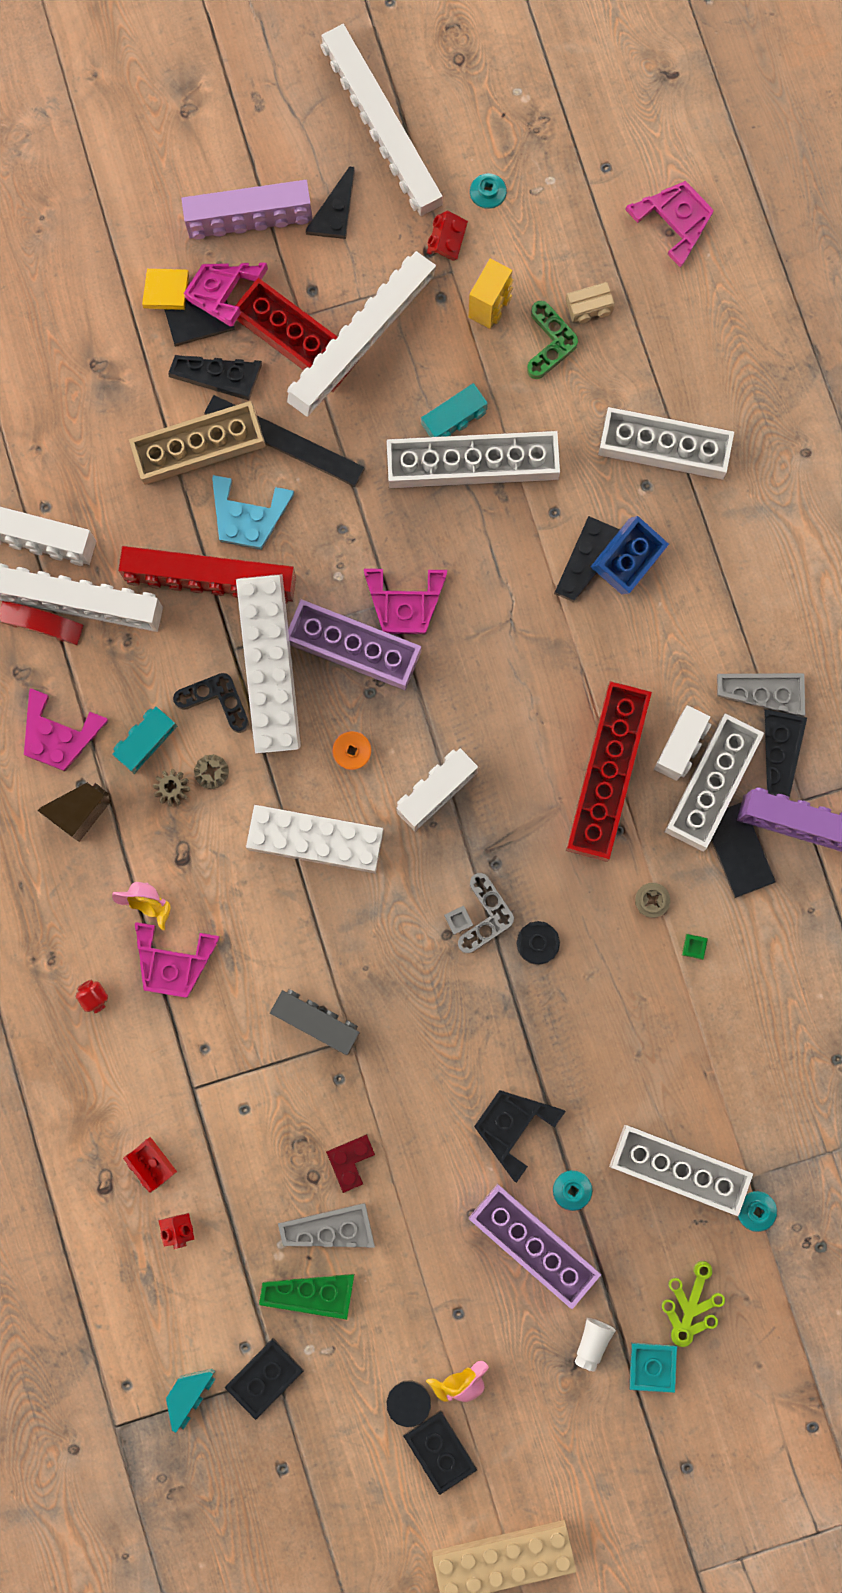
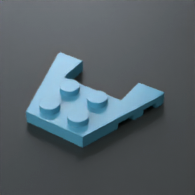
M213 475L212 481L220 542L262 550L277 521L283 515L289 501L292 500L294 491L275 487L271 508L228 500L232 479Z

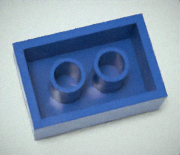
M639 516L631 517L591 565V568L621 595L629 594L667 548L669 543Z

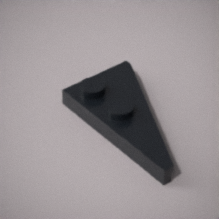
M348 167L307 226L306 235L346 239L355 167Z

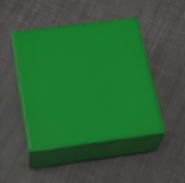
M686 934L681 956L704 960L708 938Z

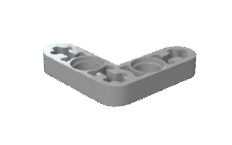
M477 873L471 877L470 887L490 917L459 938L458 947L463 953L474 952L510 928L514 921L512 912L489 878L483 873ZM475 879H484L483 885L487 890L490 887L492 891L487 892L481 897L479 894L483 893L480 887L474 886L476 883ZM489 895L497 897L498 904L495 907L486 905L485 900ZM501 905L504 907V909L500 910L504 916L508 915L510 917L507 920L509 923L507 925L498 922L500 920L498 913L495 915L491 913ZM488 925L491 927L492 934L490 937L484 938L480 935L479 930L482 926ZM476 931L477 937L482 942L478 944L476 940L471 944V949L468 947L463 948V939H472L474 935L471 933Z

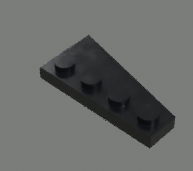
M175 355L168 375L170 378L249 401L262 367V361L244 362L243 359L227 361L222 358H214L212 360L197 356Z
M588 516L554 594L574 602L597 573L591 568V565L620 529Z
M764 709L768 794L775 796L783 794L790 797L807 717Z

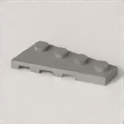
M804 673L717 674V697L805 717Z
M365 1203L278 1223L283 1246L375 1248Z

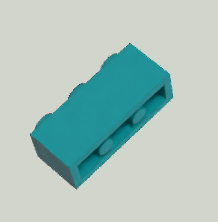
M472 383L422 416L421 425L430 437L452 436L451 434L456 430L461 431L469 425L468 422L474 418L478 420L483 417L488 409V403L475 384Z
M158 707L147 710L143 715L144 720L139 725L135 724L129 730V736L124 741H119L113 749L114 753L112 755L133 774L141 768L178 727Z

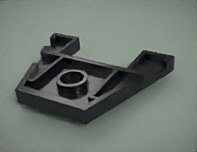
M499 1090L474 1127L513 1181L517 1183L528 1166L509 1153L535 1115L555 1128L566 1111Z

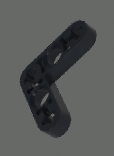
M219 673L175 692L173 701L179 709H189L218 697L233 731L242 733L249 726V720L233 680L226 673ZM221 678H224L225 681L229 680L226 686L230 693L225 694L223 687L218 686ZM201 686L209 688V694L205 697H200L197 693L198 688ZM190 690H193L197 698L195 701L192 697L186 699L187 703L184 705L182 702H178L181 694H184L185 697L192 695ZM230 697L237 700V705L232 709L225 706V701ZM237 712L239 718L245 720L241 728L237 725L233 726L236 719L233 714L229 716V713Z

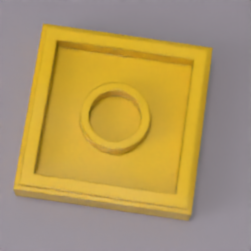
M147 268L142 301L143 309L185 310L186 299L184 292L188 287L189 270Z

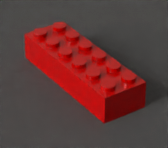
M259 277L235 305L240 309V315L237 318L238 322L302 370L307 367L310 368L316 356L326 351L328 343L332 339L336 340L338 338ZM349 372L331 390L332 392H334L337 389V387L341 384V382L345 379Z

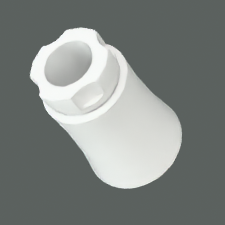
M586 1318L584 1333L575 1360L576 1365L589 1371H595L616 1330L599 1320Z

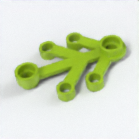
M699 1261L694 1266L696 1279L689 1301L684 1294L680 1279L671 1278L668 1282L669 1288L674 1292L684 1312L682 1322H680L674 1311L675 1303L672 1300L665 1299L661 1304L662 1310L667 1313L673 1326L671 1339L679 1347L690 1345L695 1334L707 1328L714 1329L718 1325V1319L712 1314L706 1315L703 1321L691 1325L693 1317L715 1306L722 1307L725 1303V1297L721 1293H714L711 1298L698 1304L705 1279L710 1278L712 1275V1267L706 1261ZM701 1267H707L708 1271L705 1275L700 1274ZM673 1281L679 1282L677 1289L672 1288L671 1284ZM716 1296H721L722 1301L720 1304H715L714 1298ZM667 1302L672 1303L671 1310H665L664 1305ZM710 1317L715 1320V1323L711 1326L707 1324V1320ZM680 1332H686L687 1336L684 1340L679 1339Z

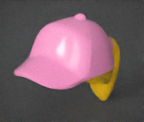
M134 882L127 892L112 893L115 903L129 905L130 908L138 909L149 917H156L159 928L163 931L165 930V923L169 917L171 906L168 901L159 897L157 890L149 885V883Z
M478 1361L471 1368L467 1367L460 1373L452 1374L443 1382L434 1378L427 1379L426 1382L432 1387L437 1397L444 1402L454 1399L461 1402H469L483 1393L484 1382L482 1376L486 1373L489 1366L484 1361Z

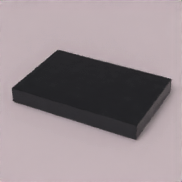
M186 300L185 310L164 309L175 346L235 330L234 325H227Z
M272 1338L224 1388L256 1420L304 1372V1369Z
M441 1410L403 1435L439 1495L477 1471V1467Z

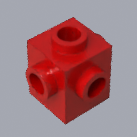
M189 1213L158 1220L164 1247L173 1245L174 1249L186 1247V1242L195 1240Z

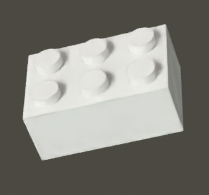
M687 705L681 713L654 770L676 781L680 777L684 778L692 765V762L689 761L690 758L695 757L702 743L698 742L699 739H703L711 727V724L708 723L710 716Z

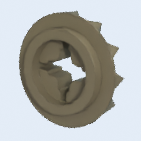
M215 754L205 755L197 761L194 768L195 779L204 788H218L228 778V765L223 758ZM208 763L212 768H217V771L214 772L215 780L209 774H204L208 771Z
M648 883L638 890L635 905L639 912L646 917L656 918L668 910L670 895L662 885ZM646 893L651 897L659 894L658 899L656 900L659 908L654 904H651L647 907L645 906L649 901Z

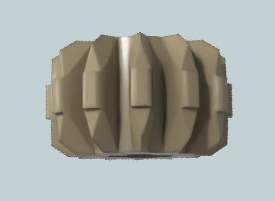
M171 769L170 776H168L166 771H162L164 778L156 777L160 784H153V788L158 790L154 793L155 797H161L160 803L162 804L167 801L168 806L173 805V800L180 805V797L185 800L188 798L183 791H190V787L184 786L189 780L187 778L182 779L184 775L182 772L176 775L174 769ZM171 783L177 787L172 790V793L167 789V787L171 786Z

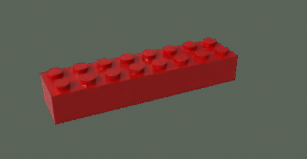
M122 546L118 569L124 581L133 586H139L140 583H144L152 588L168 586L169 589L181 591L182 588L190 589L193 593L210 591L211 594L216 596H224V593L233 594L232 596L238 598L236 579L282 574L286 604L288 601L293 602L296 584L294 566Z
M612 681L609 682L566 847L567 852L606 862L610 860L652 694L651 691Z

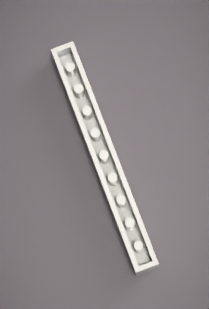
M344 24L322 34V44L320 46L324 55H329L331 67L335 73L338 72L341 76L340 82L344 90H349L353 106H358L360 109V117L365 125H369L372 139L380 144V152L384 159L388 158L392 174L400 179L399 185L403 193H408L412 209L414 211L417 210L420 216L442 206V194Z
M417 251L411 257L407 256L399 271L395 270L391 274L389 282L387 284L383 283L379 287L377 295L367 300L364 309L361 312L357 311L349 326L345 325L341 329L339 337L336 340L332 339L328 343L326 351L316 356L313 365L310 368L304 369L297 383L294 381L289 386L287 402L308 417L434 276L436 265Z

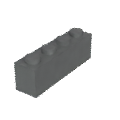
M288 989L287 992L281 991L270 1014L348 1056L360 1034L356 1030L357 1025L346 1020L345 1024L338 1021L339 1015L328 1009L326 1013L318 1010L319 1005L309 999L305 1003L298 999L300 994L291 989Z

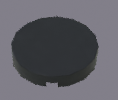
M535 921L528 923L521 929L517 936L516 945L518 953L525 961L530 964L541 965L554 959L559 951L560 939L557 931L546 922Z
M413 1380L402 1381L395 1385L389 1391L386 1400L390 1418L396 1424L403 1427H415L423 1423L431 1409L429 1393L422 1384Z

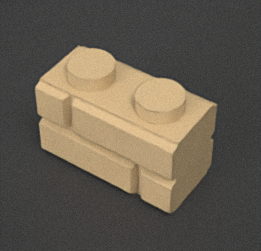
M607 282L566 294V304L573 323H586L591 320V317L599 316V318L607 317L614 309V301Z

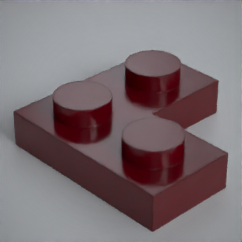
M367 1134L326 1151L343 1193L363 1185L355 1163L375 1155Z

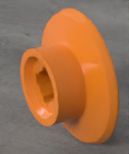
M345 732L334 742L333 757L345 769H359L370 759V742L359 732ZM350 747L357 749L354 756L347 753Z

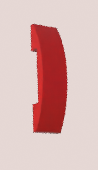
M2 601L0 606V623L13 627L18 626L55 637L60 641L78 645L84 627L83 624L13 602Z

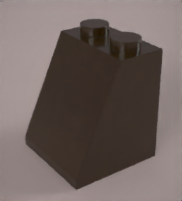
M87 782L40 807L38 812L80 842L110 804L111 800L107 798L109 793L96 783L92 786Z

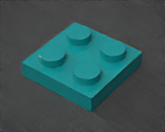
M631 1342L629 1389L675 1393L677 1346Z

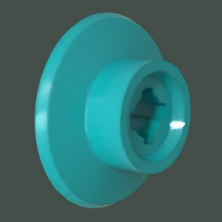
M486 173L479 175L471 183V199L481 208H495L502 204L506 198V184L495 174ZM487 186V187L492 188V191H488V190H484V189H485V187Z
M570 1170L560 1174L555 1180L553 1196L557 1204L562 1208L570 1211L580 1210L591 1200L592 1184L585 1174ZM571 1186L578 1189L575 1196L568 1193Z
M760 1191L750 1192L745 1196L738 1218L741 1224L748 1230L754 1232L765 1231L774 1224L777 1218V1206L768 1194ZM756 1207L763 1210L760 1217L754 1214V1211L757 1209Z

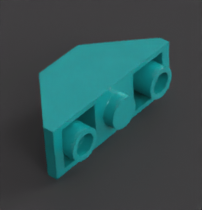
M203 1370L181 1375L166 1397L173 1432L176 1433L179 1428L184 1430L191 1419L187 1415L192 1408L196 1410L203 1400L200 1396L204 1389L209 1390L214 1383L215 1378L212 1376L215 1370Z

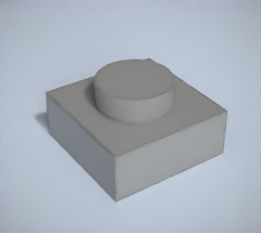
M464 906L444 915L453 935L473 926Z

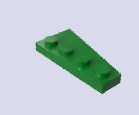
M355 1274L265 1281L262 1283L259 1305L347 1320Z

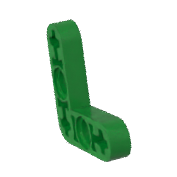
M542 300L533 304L531 316L553 341L528 362L527 373L533 379H540L570 355L577 348L578 337L547 302ZM537 308L540 310L544 308L545 316L542 313L537 314ZM557 322L561 328L554 332L549 329V324ZM564 337H565L567 340L572 339V345H570V344L565 345V344H564V342H565ZM550 350L556 351L558 358L550 360L547 357V352ZM542 357L545 363L541 365L540 372L537 370L533 372V365L539 366L542 363Z

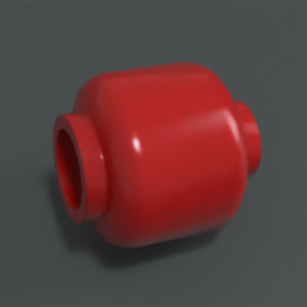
M91 979L77 987L78 992L75 997L85 1012L93 1011L95 1014L106 1007L104 1003L108 1000V994L100 982H93Z

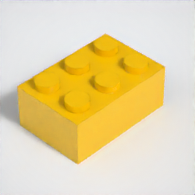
M491 258L489 259L469 294L468 318L491 329L494 323L497 324L499 322L503 306L507 307L512 298L511 292L514 281L512 269Z

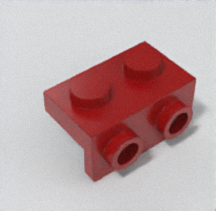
M448 210L438 214L434 218L432 235L427 242V253L430 255L438 253L452 261L457 260L468 221Z
M151 1137L123 1158L128 1168L134 1172L141 1185L149 1193L156 1190L177 1173L176 1169Z

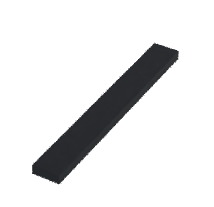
M213 395L204 414L207 415L236 405ZM257 416L266 445L356 487L365 469L364 466Z

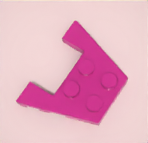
M686 181L662 190L661 193L652 197H645L640 202L631 203L625 209L637 223L655 210L682 238L679 243L668 251L669 257L680 268L685 263L714 212Z
M229 263L202 264L184 292L185 299L227 325L233 326L240 315V309L237 306L224 303L240 278L256 281L259 277L262 280L268 270L267 263H259V266H249V263H241L240 266L229 267Z
M364 569V575L382 631L389 634H426L447 577V570H428V591H383V569Z
M30 688L24 755L66 771L82 753L86 745L108 723V719L89 712L81 732L41 717L50 696Z
M135 922L144 991L188 998L219 942L220 936L200 933L196 955H189L152 948L156 926Z

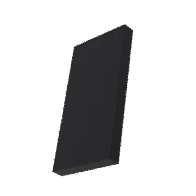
M741 803L726 809L711 839L734 898L776 882L753 825L737 821Z

